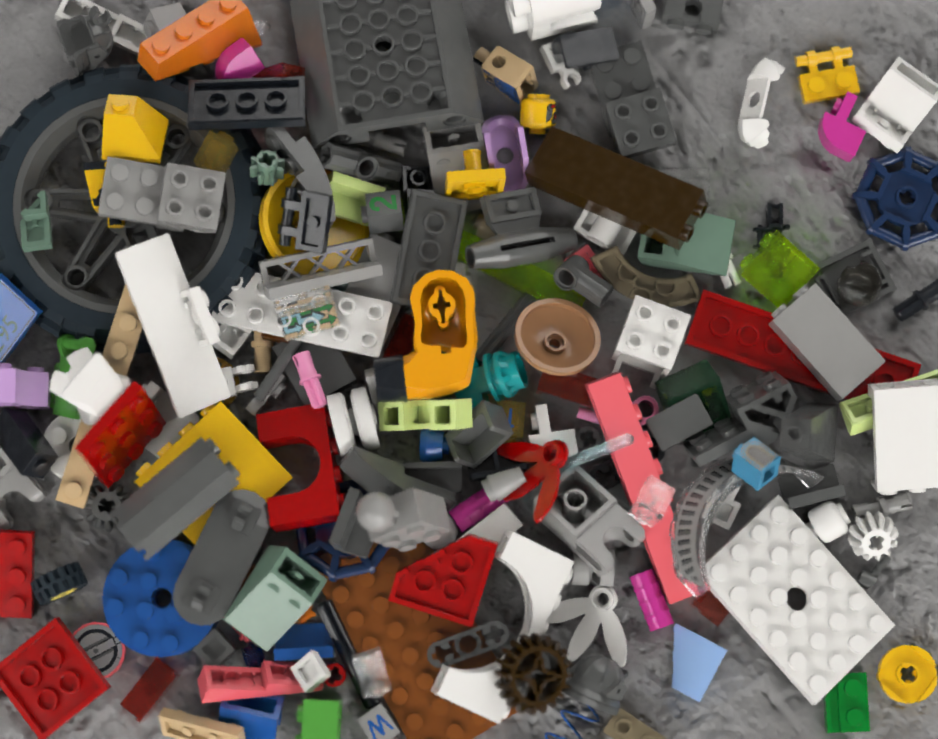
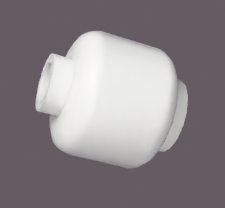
M827 500L809 510L808 518L810 522L806 523V526L822 542L829 543L848 532L847 524L851 523L840 502L835 504L834 501Z

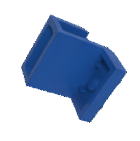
M277 695L221 701L218 721L233 723L243 727L245 739H276L278 725L280 726L285 697Z

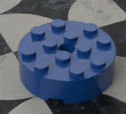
M171 540L147 561L143 558L147 553L144 549L138 552L134 547H131L111 567L103 588V610L107 623L114 635L131 650L152 657L182 655L194 650L193 648L217 627L219 621L205 626L191 624L179 615L174 606V587L194 548L193 546L177 540ZM168 590L172 595V600L168 606L163 607L159 604L157 596L161 591Z

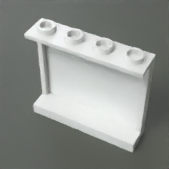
M938 378L868 384V396L872 399L875 480H871V485L882 495H895L899 490L922 493L926 491V488L938 489Z

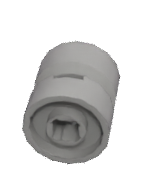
M608 549L613 556V567L606 575H599L572 551V561H574V564L572 566L571 584L588 586L592 581L596 586L613 587L615 550Z

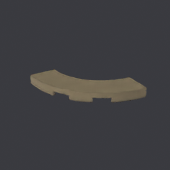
M617 245L590 257L601 277L611 284L617 292L631 300H634L635 296L638 295L668 307L684 306L700 300L701 292L692 273L676 278H657L646 275L625 259Z

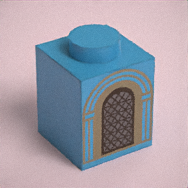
M753 437L745 444L741 443L735 448L732 454L733 463L731 471L757 491L778 475L781 456L757 438Z

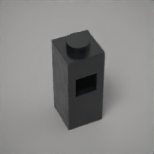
M9 408L3 409L0 414V446L21 475L44 478L59 456L27 412Z

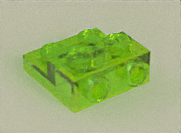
M777 229L774 233L768 232L759 242L761 247L754 255L749 253L739 264L741 269L738 272L778 308L783 303L787 305L793 299L792 295L806 285L820 270V267Z

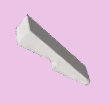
M62 0L55 14V19L59 21L71 19L80 14L89 15V11L93 6L98 7L101 13L99 16L103 15L105 10H109L89 0ZM109 11L112 21L108 26L112 32L113 45L138 56L140 43L148 39L145 35L143 24L122 14L117 15Z

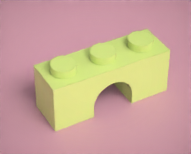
M472 398L408 400V403L378 402L379 431L473 428Z

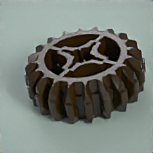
M531 633L530 637L523 634L520 635L519 642L514 639L510 640L511 649H501L505 655L504 659H495L496 663L501 665L500 669L493 671L495 676L500 677L494 683L495 687L501 689L498 695L504 700L507 699L506 705L511 708L515 707L516 711L520 713L527 711V713L534 715L537 710L541 713H547V705L554 708L557 707L556 698L565 699L562 693L563 688H571L570 684L566 683V678L573 676L572 672L566 670L572 665L570 660L565 659L568 652L560 648L561 644L558 641H551V637L547 635L540 637L537 633ZM542 651L547 655L551 669L545 667ZM534 669H536V670H538V671L541 672V673H535L534 676L531 675L532 671L535 672ZM515 678L522 680L525 696H522L518 691Z

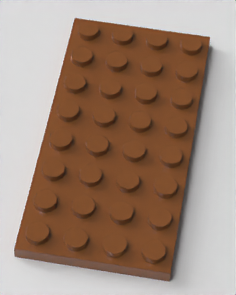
M373 542L368 557L372 554V552L379 543ZM424 542L416 544L415 549L405 552L390 547L375 568L376 572L372 575L371 573H365L338 579L337 582H331L327 576L319 572L328 579L322 588L323 594L327 600L333 601L357 653L407 739H473L498 724L430 691L441 668L434 667L428 661V648L434 642L478 627L476 622L474 621L472 627L388 601L396 572L433 553L434 550L428 547ZM326 552L319 558L331 564L333 556ZM357 556L353 559H341V567L360 563L361 560ZM480 630L476 631L481 640V649L488 647ZM469 635L462 637L459 642L460 649L465 653L473 652L477 646L475 638ZM455 640L448 642L451 648L442 650L441 646L435 647L436 652L432 654L433 660L439 659L440 663H444L446 661L445 656L451 653L454 654V659L459 658L460 655L455 649ZM490 650L449 665V667L458 669L480 668L495 662L497 658L493 651ZM515 707L511 708L505 719L518 712Z

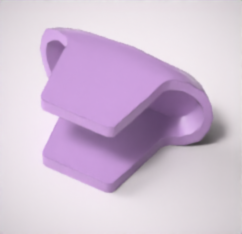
M497 115L487 119L482 126V134L488 169L505 168L506 181L503 192L525 189L528 181L524 172L529 166V157L523 126H520L516 118L508 115ZM507 148L512 151L513 160L510 163L502 164L498 161L497 153L500 149Z

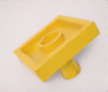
M479 149L463 151L465 170L446 172L445 196L463 200H476L484 195L502 193L506 181L505 168L482 169L481 150Z

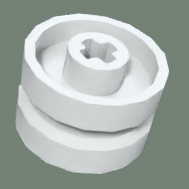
M366 386L351 390L350 398L353 407L351 409H348L342 393L326 396L334 434L342 458L353 445L357 447L356 435H360L361 443L365 450L371 451L381 448L377 432L379 424L374 405L370 403Z

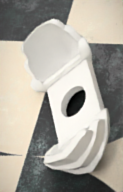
M767 58L759 61L747 78V86L738 120V133L741 141L757 149L769 143V131L767 130L769 121L762 118L771 81L779 80L780 75L785 71L784 66ZM759 92V102L754 107H751L750 100L752 96Z

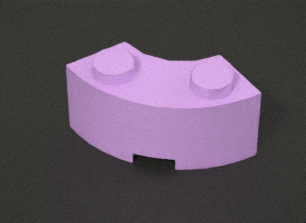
M0 363V407L15 406L17 409L51 410L49 391L51 374L44 372L42 367H27V371L12 368L10 363Z

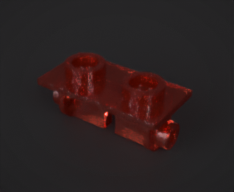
M404 314L382 358L402 353L403 356L411 353L414 347L413 334L415 328V321L412 316Z

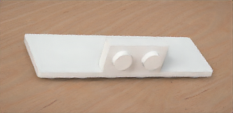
M166 233L116 252L117 263L177 417L182 418L229 398L231 394L212 347V344L220 341L218 336L220 334L219 325L210 315L208 309L209 299L206 293L200 289V286L189 287L170 235Z
M255 273L245 288L242 287L243 277H240V283L237 286H232L231 289L233 291L228 295L232 300L225 299L221 301L218 307V314L214 310L212 311L211 317L217 323L286 338L283 328L290 326L292 317L287 312L278 313V310L308 301L315 307H322L327 302V296L331 295L339 324L319 330V321L315 318H308L303 323V330L307 334L290 339L379 358L393 304L389 301L334 290L332 287L269 300L264 294L261 274ZM268 275L269 282L281 280V278ZM324 297L322 304H315L313 302L315 299ZM225 303H229V305H227V306L222 310V306H223ZM282 314L289 317L288 324L282 326L280 315ZM308 321H315L317 323L315 331L310 332L306 329Z

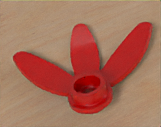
M561 440L549 441L544 446L528 442L502 444L496 449L498 455L516 462L537 463L524 472L527 482L503 500L511 501L520 498L534 490L543 481L533 516L534 521L539 523L548 514L557 497L560 484V468L565 465L568 459V447Z

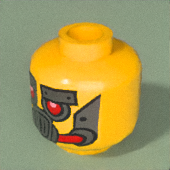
M528 94L527 98L521 100L520 125L524 128H529V134H546V129L556 126L557 102L550 99V94Z

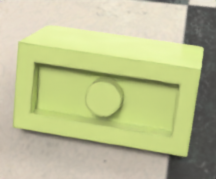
M336 171L327 175L334 195L336 217L366 227L369 226L368 223H362L361 206H366L365 194L384 192L386 188Z

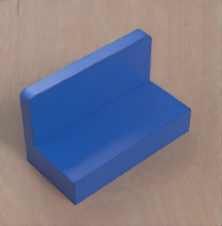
M324 623L293 624L275 643L274 661L298 660L311 650L317 651L321 658L335 657L334 643Z

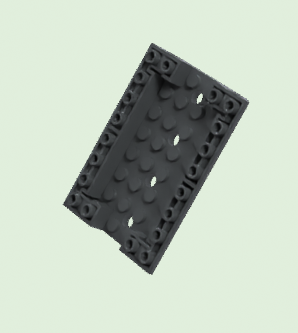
M290 0L301 76H305V103L314 150L321 149L327 142L338 145L370 141L368 131L423 122L426 124L427 132L484 123L462 0ZM386 41L392 46L389 50L382 52L376 49V45L379 42ZM389 93H397L400 96L399 101L392 104L387 103L384 98Z

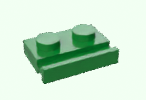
M866 672L847 673L823 697L826 733L870 732Z

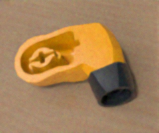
M436 270L425 274L413 285L410 301L415 321L413 334L414 351L406 356H403L402 353L374 360L378 402L408 403V400H430L453 395L469 386L478 335L474 289L466 277L451 270Z

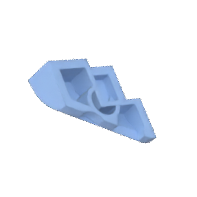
M675 623L673 627L672 688L700 702L727 650Z

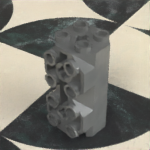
M202 438L198 439L108 514L111 520L115 517L120 520L115 524L116 527L138 552L142 549L147 552L143 556L146 561L239 484L236 478L240 476V473L230 461L224 465L217 456L221 453L220 449L210 438L207 441H204Z

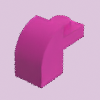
M241 37L221 53L216 63L215 74L216 79L252 78L265 67L251 45Z
M847 92L843 99L837 98L831 112L825 111L818 124V136L823 147L829 153L847 162L854 158L867 132L846 122L858 96Z

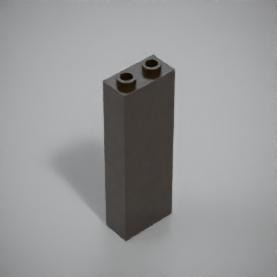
M553 126L524 172L529 186L677 250L681 249L684 242L690 241L694 233L695 222L698 218L701 219L704 216L708 207L704 189Z

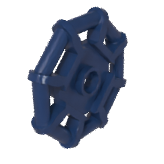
M904 146L898 154L892 152L878 158L871 157L867 161L868 166L856 192L852 193V199L856 201L866 227L865 232L867 235L871 234L899 247L901 251H908V248L936 238L938 239V218L935 221L930 217L935 204H938V195L936 191L934 192L931 181L935 177L938 180V161L912 150L911 146ZM902 161L903 169L889 173L885 168ZM912 162L930 170V172L926 175L911 168ZM875 175L883 179L877 192L869 191ZM909 191L913 203L908 202L905 205L901 202L902 199L899 198V194ZM876 200L877 210L882 216L876 221L868 201ZM885 221L901 227V234L899 235L881 226ZM924 222L928 230L910 236V227Z
M354 480L340 483L341 494L347 493L349 487L361 490L363 496L370 494ZM336 522L295 529L299 551L297 556L327 576L331 582H337L338 579L365 573H371L372 575L376 572L375 568L390 548L384 547L383 544H378L368 558H360V563L341 567V559H353L356 556L335 550L330 544L329 539ZM307 528H314L316 531V541L309 544ZM322 549L332 555L331 564L316 556V553Z

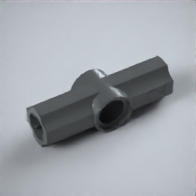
M327 142L326 145L321 147L318 155L324 168L350 174L363 181L373 180L394 186L396 182H400L403 173L400 161L368 153L359 147L350 148Z

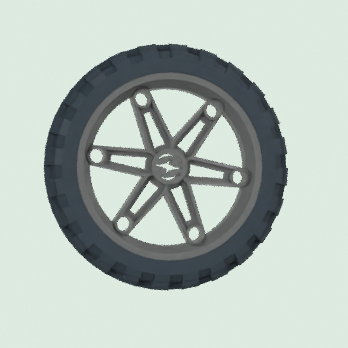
M120 65L118 68L109 69L101 67L85 71L81 76L71 80L67 78L50 87V91L36 100L34 98L19 112L21 115L12 126L7 127L0 138V273L43 311L35 323L59 338L62 334H70L75 339L90 337L95 341V352L103 353L120 300L96 296L86 292V290L90 288V285L114 259L116 252L120 251L126 244L128 248L137 244L133 235L146 230L150 240L158 237L156 229H160L154 225L125 221V227L109 228L118 235L90 267L86 264V261L108 227L107 217L98 216V213L60 208V200H91L89 189H40L44 175L54 158L68 143L79 135L89 161H100L96 150L102 148V124L108 94L138 96L169 119L163 154L166 152L170 155L167 160L169 163L179 164L191 143L204 154L211 166L220 150L222 149L225 152V155L221 154L215 167H212L213 171L226 173L217 233L203 261L186 277L189 287L200 286V289L206 293L209 299L208 309L210 315H212L213 310L216 314L219 313L218 307L221 301L225 299L232 300L228 295L233 291L231 287L237 286L240 283V277H243L242 287L245 288L254 274L260 273L258 261L266 259L267 248L260 233L259 209L263 196L271 185H258L257 177H250L251 156L257 157L262 149L250 128L189 131L187 120L190 79L177 74L155 82L141 65ZM98 128L99 133L95 138H86V133L89 129ZM177 134L185 136L181 144H171L173 136ZM45 190L49 199L50 217L94 224L64 276L56 270L44 250L24 253L21 246L20 221L23 218L20 213L25 208L28 209L38 198L37 194ZM76 273H84L83 282L79 285H72V277ZM225 303V304L222 306V310H223L227 305H229V303ZM144 330L142 331L135 354L152 352Z

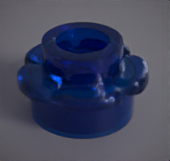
M249 642V646L241 648L246 667L260 668L261 663L265 660L262 648L255 646L252 642Z

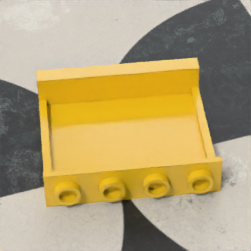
M220 401L217 405L213 404L204 408L200 412L203 418L195 425L190 421L179 431L178 434L181 438L174 445L170 441L157 452L160 458L151 465L147 461L137 470L135 474L138 478L134 482L141 488L200 438L204 441L210 438L220 449L221 453L217 456L224 465L230 461L240 473V476L236 478L239 484L231 491L242 489L252 491L267 502L266 498L273 497L293 477ZM215 504L182 531L194 545Z

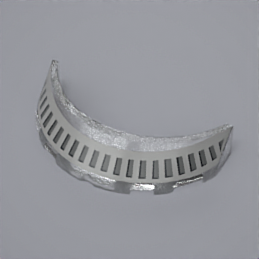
M732 456L710 465L699 473L697 479H693L687 485L678 499L673 520L670 523L669 537L671 538V550L674 561L672 565L675 575L696 598L711 588L706 571L705 548L713 517L724 500L734 490L746 483L731 471ZM783 458L780 459L778 475L776 476L779 477L784 473H791L808 489L818 484L824 478L823 475Z

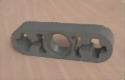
M491 621L434 642L427 651L428 661L434 667L441 668L443 664L449 666L501 647L509 638L508 628L500 621ZM495 625L497 629H503L504 634L500 636V642L496 643L494 639H489L485 641L488 647L481 649V640L476 631L482 630V635H486L491 632V626ZM467 635L474 637L477 642L476 649L471 653H465L459 647L461 638ZM455 640V649L460 655L459 658L454 659V654L451 653L445 656L446 661L444 663H440L439 659L433 660L432 654L436 652L435 647L441 646L442 650L451 648L448 642Z

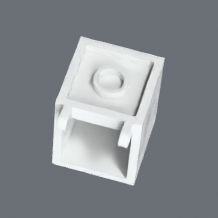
M636 295L630 305L611 359L616 361L612 373L619 372L622 363L653 374L650 388L655 389L659 377L665 379L672 370L691 315Z

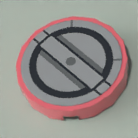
M91 622L82 625L74 631L73 636L105 678L111 677L120 670L125 660L127 648L114 635L107 623Z

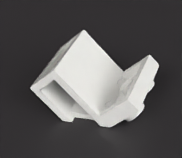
M898 56L851 121L878 139L884 147L892 149L898 154L913 131L937 102L938 84Z

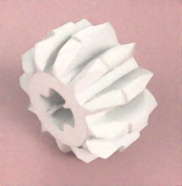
M867 511L865 518L862 519L856 516L855 521L857 524L849 525L850 535H848V542L857 556L862 555L866 561L874 556L875 559L880 561L882 554L890 556L891 551L889 548L897 547L896 538L899 537V533L889 516L884 517L880 511L872 516Z

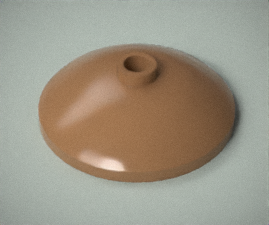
M559 298L538 300L521 312L515 325L514 338L520 354L534 368L547 374L567 376L579 373L593 363L600 349L601 336L594 318L584 308L568 300Z

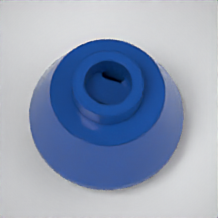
M421 429L420 461L437 462L443 460L444 454L449 455L450 448L444 437V431Z

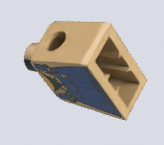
M496 46L492 53L480 47L473 57V61L481 66L485 81L519 106L521 100L527 98L528 94H533L539 86L534 67L501 46Z

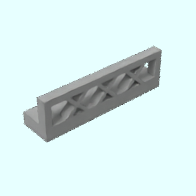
M371 237L327 246V251L324 254L304 251L258 261L264 294L269 300L383 275L382 265L376 261L373 239ZM366 246L369 261L356 263L350 259V256L357 247ZM348 250L345 255L340 251ZM335 252L343 257L336 268L328 269L322 265V262L329 253ZM320 256L317 261L314 260L313 258H311V257ZM307 258L315 263L309 274L300 275L293 270L299 260ZM347 261L352 263L351 265L344 266ZM292 262L289 267L284 263ZM280 265L287 270L281 280L269 282L267 267ZM319 267L324 269V271L316 272ZM291 273L296 276V277L288 278Z

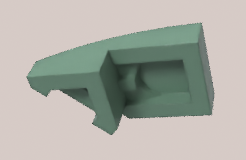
M45 190L40 191L34 203L20 213L23 218L20 221L21 246L24 253L53 249L50 212Z

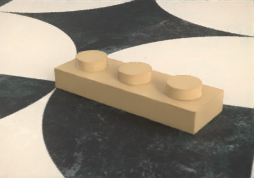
M163 707L158 715L163 736L175 739H245L244 728L233 723H225L209 717H201Z

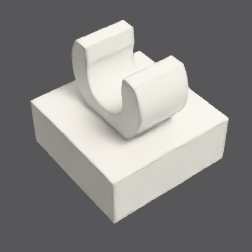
M312 650L290 668L306 693H311L332 675L318 652Z

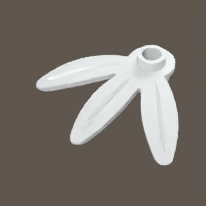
M595 586L591 590L589 597L560 601L557 609L551 611L547 620L549 624L569 621L585 614L577 626L568 647L566 658L571 663L575 662L586 652L596 637L602 623L605 643L612 659L620 668L626 665L627 642L620 620L613 611L618 603V595L613 587ZM602 593L607 594L609 597L606 604H602L599 600Z

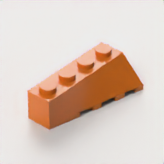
M209 0L141 42L137 61L156 82L189 71L190 67L202 63L203 65L213 63L214 59L219 58L227 47L241 37L253 49L262 46V41L250 11L242 0Z

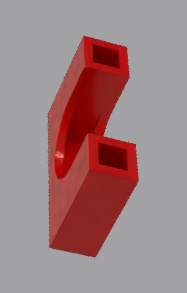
M309 404L256 414L259 442L266 449L292 444H305L315 448L320 457L319 473L309 487L300 492L266 498L270 527L277 533L336 522L346 495L345 493L341 494L340 483L344 482L342 469L339 465L337 466L336 455H339L340 452L336 437L333 438V426L328 407L325 405L319 409H314Z

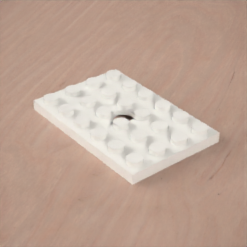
M780 495L774 496L700 567L702 579L707 588L812 705H816L895 626L792 509H789V505ZM793 587L801 589L806 595V604L801 610H793L787 604V592Z

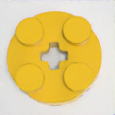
M899 645L891 648L883 655L878 665L876 678L881 689L889 698L896 702L912 704L925 700L934 691L937 684L936 664L932 656L924 649L912 645ZM912 667L914 670L911 674L914 676V679L912 681L909 679L903 681L901 679V669Z

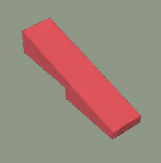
M263 660L260 668L203 665L197 679L201 703L306 692H304L290 669L297 662ZM320 684L312 692L322 691L324 684Z

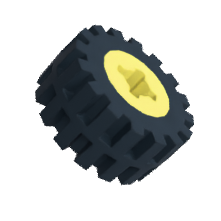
M73 562L47 572V574L33 580L30 585L39 605L43 606L75 593L85 587L88 581L79 562Z

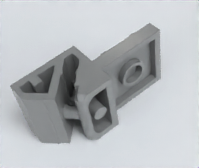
M107 156L98 216L154 225L156 228L183 232L184 229H188L196 233H216L226 173L169 162L164 167Z

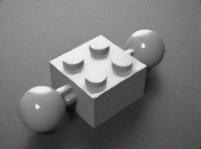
M413 487L390 497L382 493L367 494L359 501L356 508L357 520L362 527L368 530L370 541L383 544L384 547L397 548L401 552L413 550L416 548V544L424 542L432 549L439 550L453 543L457 537V525L453 518L447 514L444 497Z

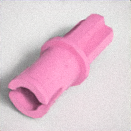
M302 351L295 354L292 360L299 373V384L305 387L311 406L314 409L327 405V400L319 381L322 376L317 373L310 351Z

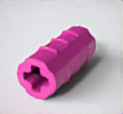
M483 488L474 495L471 494V497L462 503L459 502V505L448 511V513L455 521L458 529L463 533L486 518L502 504L509 501L501 500L499 502L496 500L491 502Z
M653 568L629 577L650 632L673 624L670 609L667 606Z

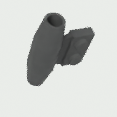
M535 187L484 195L480 198L486 225L489 226L495 236L468 245L465 249V258L471 269L510 268L546 261L575 250L578 245V238L572 227H539L542 211Z

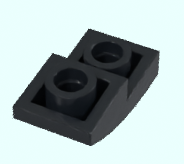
M402 165L403 173L400 179V188L405 214L407 213L412 188L434 193V190L430 189L429 167Z

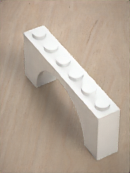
M505 530L494 557L512 571L523 592L525 615L522 629L516 641L519 642L520 635L523 634L530 637L531 633H537L541 637L548 630L549 622L547 620L551 611H555L560 604L561 595L559 594L563 585L568 584L572 578L574 561L513 531ZM496 661L474 669H458L443 664L430 690L434 694L498 724L508 716L511 707L506 705L507 699L504 700L498 695L501 689L495 687L494 684L500 677L495 676L493 671L501 668V665L496 663ZM515 678L519 691L522 686V680Z

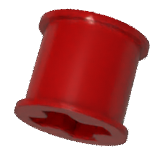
M337 663L327 665L329 671H332L334 667L339 668L338 673L342 675V679L335 680L334 684L329 682V677L324 681L327 686L337 687L344 683L346 670L342 665Z

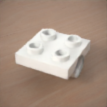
M585 209L573 228L576 234L605 250L617 245L623 256L637 233Z

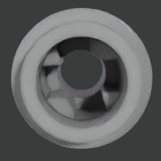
M520 466L486 475L487 479L481 481L491 502L496 500L500 502L527 482Z

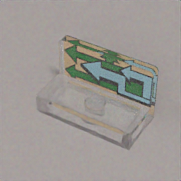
M330 284L273 301L286 341L337 327L341 324Z

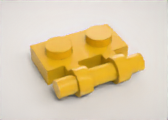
M840 46L830 47L828 51L816 53L815 50L805 52V55L795 56L796 67L807 66L808 73L798 76L803 105L842 98L847 92L854 95L860 93L855 65L843 67L842 59L853 57L851 47L840 48ZM831 61L833 69L818 71L817 64Z

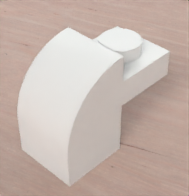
M547 404L535 405V413H530L532 431L538 430V434L528 436V443L544 446L549 441L561 440L568 447L567 461L577 460L579 455L574 429L551 432Z

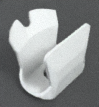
M85 347L67 356L66 360L71 366L68 372L54 371L49 391L76 406L82 421L86 425H95L130 386V379L125 375L116 374L100 353L93 355Z

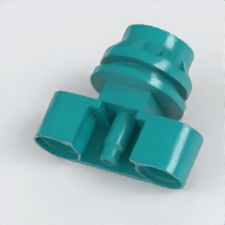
M501 350L494 352L493 355L486 353L483 355V366H480L479 360L475 357L471 382L466 389L455 393L456 399L472 398L473 409L482 400L490 402L488 396L490 393H492L497 402L504 401L505 397H514L520 389L528 387L527 371L521 355L518 351L507 353Z

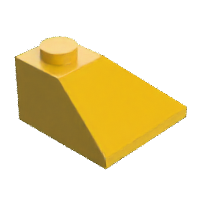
M108 94L103 116L102 160H107L108 156L136 162L161 163L169 119L138 96Z

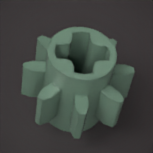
M261 150L257 157L251 156L250 177H257L258 185L274 186L278 179H284L285 159H278L276 151Z

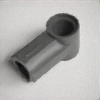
M578 255L568 258L553 274L554 281L560 289L565 291L573 289L599 308L605 304L614 289L611 284L590 271L587 261Z

